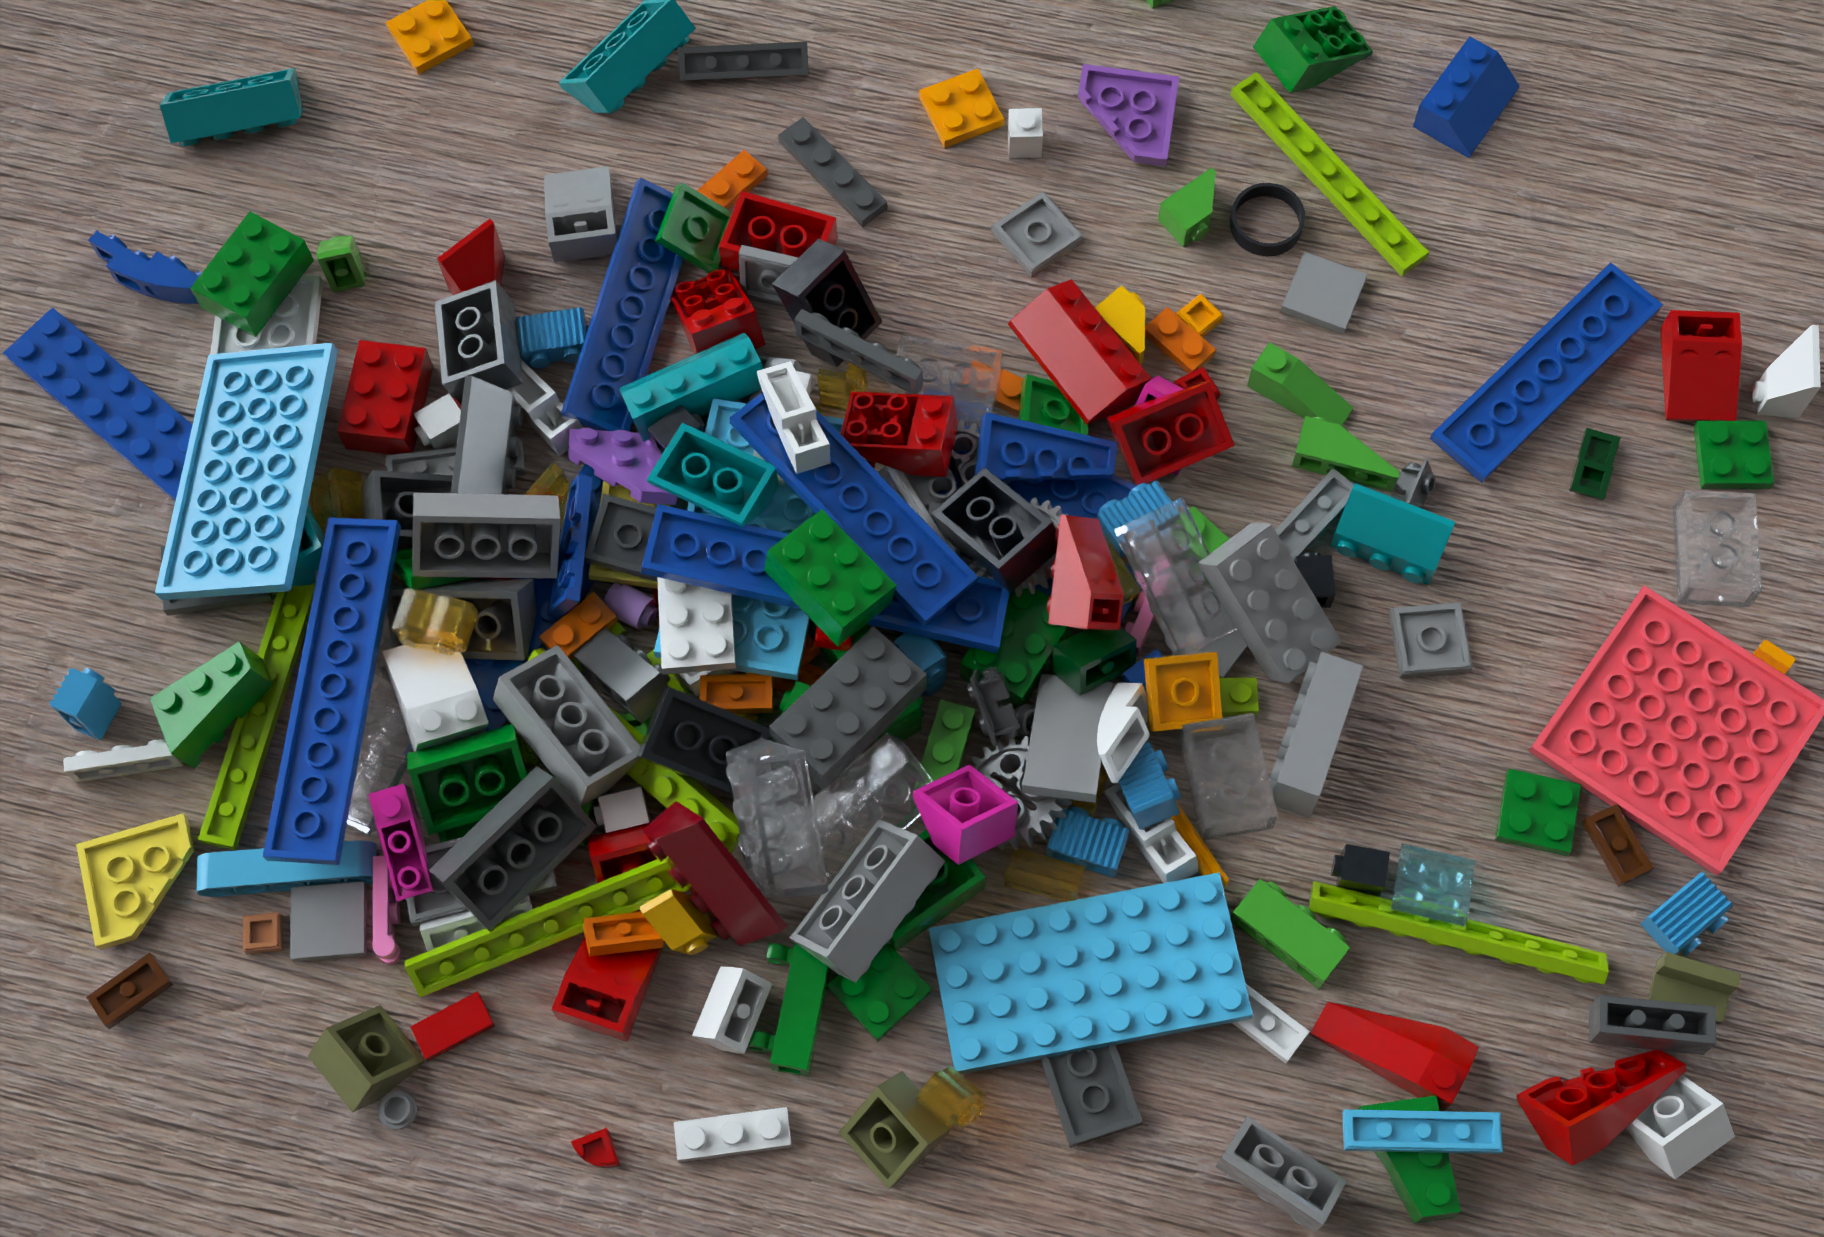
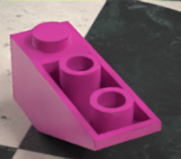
M401 784L368 794L396 900L401 901L434 891L421 822L411 787Z

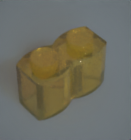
M405 589L391 629L399 637V642L415 648H419L420 644L433 645V649L439 653L454 655L455 651L466 652L478 611L472 603L463 600L436 596L419 590Z
M952 1066L946 1067L943 1071H937L915 1099L951 1130L955 1129L958 1125L964 1129L969 1122L974 1123L987 1106L982 1102L986 1094Z

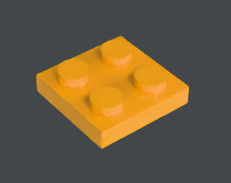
M427 0L385 22L388 31L418 75L474 46L472 37L446 0Z
M978 68L919 90V99L944 148L1004 126V118Z
M1217 652L1144 659L1149 731L1156 732L1223 724Z

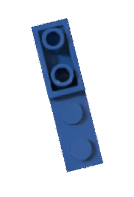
M96 230L88 241L98 257L108 262L106 267L117 283L140 294L163 301L199 304L190 287L202 272L197 271L193 273L187 269V266L180 259L173 255L168 258L157 251L150 259L139 250L132 252L127 249L123 241L114 235L107 237Z

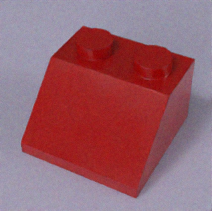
M652 821L588 837L590 859L597 883L657 860L646 845L650 840L642 831Z

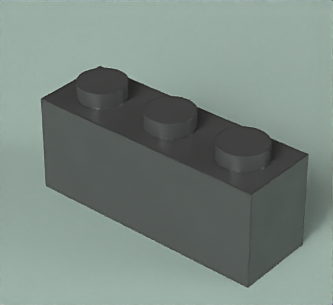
M605 627L573 653V656L588 678L642 724L654 714L664 688L669 687L667 683L671 679L668 674H663L660 665L655 664L652 667L651 661L642 650L638 648L633 651V646L624 635L620 633L615 636Z
M1599 995L1589 1006V1043L1704 1055L1716 1044L1715 1006Z

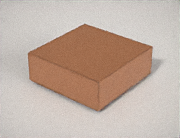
M280 912L243 916V952L246 955L283 951V915Z

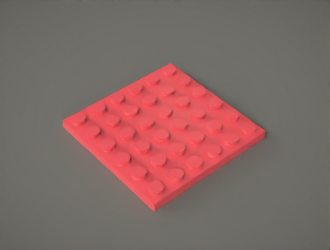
M1643 585L1529 749V752L1575 783L1581 784V787L1610 806L1617 804L1625 816L1718 876L1823 718L1824 699Z

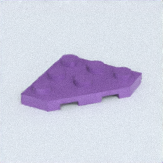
M1083 64L1078 91V99L1133 162L1166 167L1179 76Z
M569 429L568 458L570 461L577 465L586 463L594 468L595 476L614 487L618 485L624 486L631 491L630 497L640 503L676 505L677 496L647 482L649 474L661 457L652 439L643 442L639 433L626 430Z

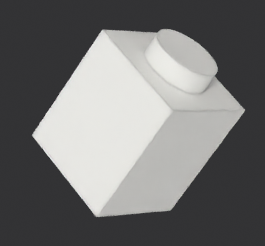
M1042 108L1009 109V158H1042Z
M449 393L414 413L419 425L414 428V431L424 446L430 444L433 449H442L457 443L461 410Z
M640 784L603 793L598 796L599 803L593 804L598 826L604 824L606 833L649 823L650 821L643 787Z

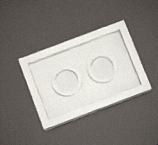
M657 577L663 674L736 668L732 594Z

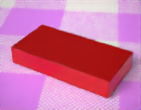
M477 991L415 1023L410 1028L424 1058L428 1062L495 1027V1024L481 995Z

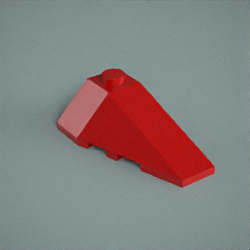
M1327 1002L1309 1034L1417 1098L1436 1095L1440 1111H1446L1452 1105L1470 1071L1479 1046L1446 1027Z
M1652 1050L1616 1060L1615 1067L1594 1071L1592 1067L1580 1070V1077L1562 1082L1559 1076L1545 1079L1517 1094V1101L1546 1149L1574 1166L1603 1150L1687 1071L1686 1064L1664 1051Z

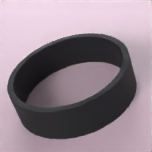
M1275 183L1255 184L1243 190L1234 201L1230 217V230L1235 241L1246 251L1259 256H1277L1289 251L1300 239L1305 221V210L1301 200L1290 189ZM1261 196L1274 197L1284 201L1294 210L1298 218L1299 227L1291 237L1284 241L1263 243L1251 239L1240 229L1236 221V212L1243 203L1252 198Z

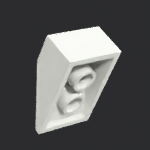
M452 632L382 651L413 751L485 732L488 720L476 685Z

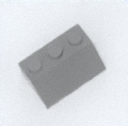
M1248 1116L1216 1165L1231 1180L1246 1186L1258 1194L1263 1201L1273 1204L1290 1215L1296 1223L1308 1227L1315 1233L1327 1220L1347 1180Z

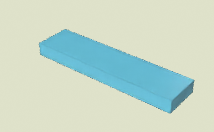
M1346 1109L1342 1112L1344 1151L1501 1154L1503 1152L1500 1112Z

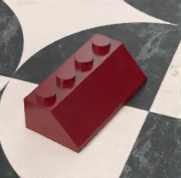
M675 801L642 830L650 840L646 845L649 851L660 862L664 859L672 867L668 871L670 877L680 888L688 887L693 894L689 898L690 902L702 915L708 912L714 920L710 924L711 928L723 941L730 938L739 946L781 932L787 927L783 919L701 816Z

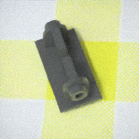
M1424 459L1422 466L1414 462L1404 466L1396 483L1395 491L1405 495L1392 494L1391 497L1424 509L1425 500L1428 495L1433 493L1436 484V477L1431 470L1428 460Z
M990 667L982 671L984 676H981L979 669H975L967 685L969 696L974 704L978 703L982 714L979 717V722L984 736H990L992 745L997 746L1003 734L1006 739L1018 736L1020 723L1012 703L1001 706L998 704V701L1007 699L1010 696L1002 672H998L996 667Z

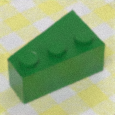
M239 641L149 699L170 753L195 769L202 762L199 757L214 741L219 743L226 736L223 731L237 716L243 718L273 686L263 659Z
M1435 1095L1360 1106L1358 1110L1439 1111ZM1375 1152L1377 1158H1380L1391 1177L1390 1181L1414 1224L1452 1219L1461 1212L1449 1153Z

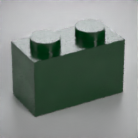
M1121 627L1120 630L1086 629L1053 646V674L1077 694L1082 695L1123 674V672L1136 664L1137 639Z

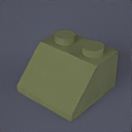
M381 1005L327 1027L308 1055L313 1064L352 1112L382 1099L425 1061Z
M901 1071L878 1085L839 1133L882 1183L890 1189L928 1156L953 1127L905 1073Z

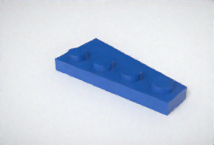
M986 412L981 420L975 475L985 467L1001 481L1110 479L1115 473L1118 442Z
M579 474L569 484L559 541L557 578H553L547 616L561 618L580 602L586 539L589 533V510L592 508L595 498V490H591L593 477Z

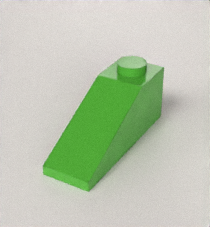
M1270 342L1251 368L1247 387L1304 419L1305 416L1311 418L1324 417L1330 420L1331 423L1343 426L1353 411V407L1300 359Z
M1305 416L1292 467L1322 475H1327L1334 468L1350 482L1393 492L1400 473L1396 468L1341 425L1331 423L1330 420L1324 417L1311 418Z

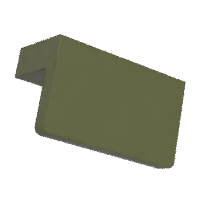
M1665 952L1656 961L1648 1000L1715 1006L1716 1023L1720 1024L1725 1020L1729 995L1738 988L1741 974Z

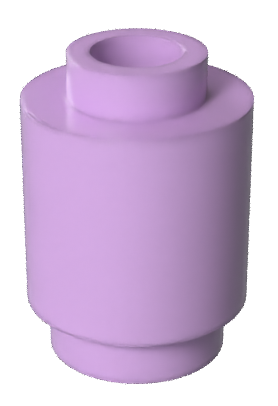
M614 583L603 601L617 616V619L637 630L642 629L644 626L649 627L658 613L654 598L628 584Z

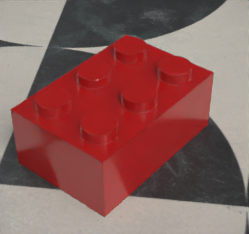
M741 191L719 244L722 267L739 271L738 254L742 245L798 258L818 238L835 246L838 238L836 217Z
M359 340L337 428V433L346 449L391 455L414 452L417 440L414 428L419 426L414 413L425 406L434 367L426 348Z

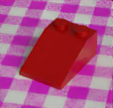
M1210 381L1138 404L1107 418L1115 440L1118 442L1119 450L1130 477L1136 485L1149 483L1235 446Z

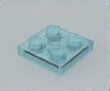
M1402 843L1398 855L1391 909L1465 927L1469 913L1475 860Z

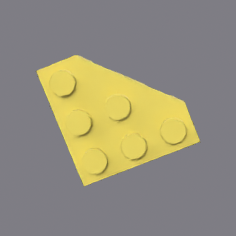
M184 813L76 844L95 947L102 950L136 940L194 852L188 817Z

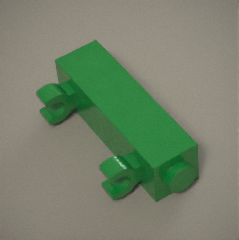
M769 943L766 955L767 963L779 966L787 965L790 968L776 1035L754 1030L748 1043L749 1050L772 1053L770 1059L772 1071L809 1077L831 968L796 943L794 948Z

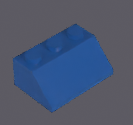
M1469 36L1419 105L1413 127L1470 158L1515 95L1520 85L1498 51Z

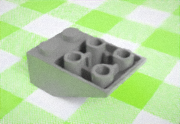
M609 166L544 175L547 235L554 263L612 255L617 242L618 232Z

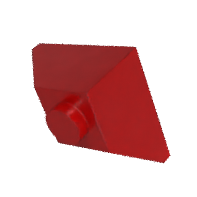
M490 218L437 258L449 292L452 295L495 280L502 286L505 254L495 224Z

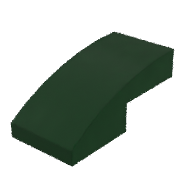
M1590 428L1585 429L1569 491L1604 501L1621 437Z

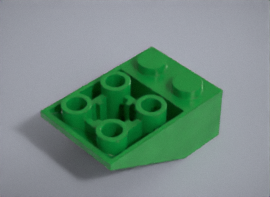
M1336 6L1271 18L1253 45V48L1289 93L1311 89L1373 53L1372 49L1365 42L1364 37L1353 28L1346 19L1345 14Z

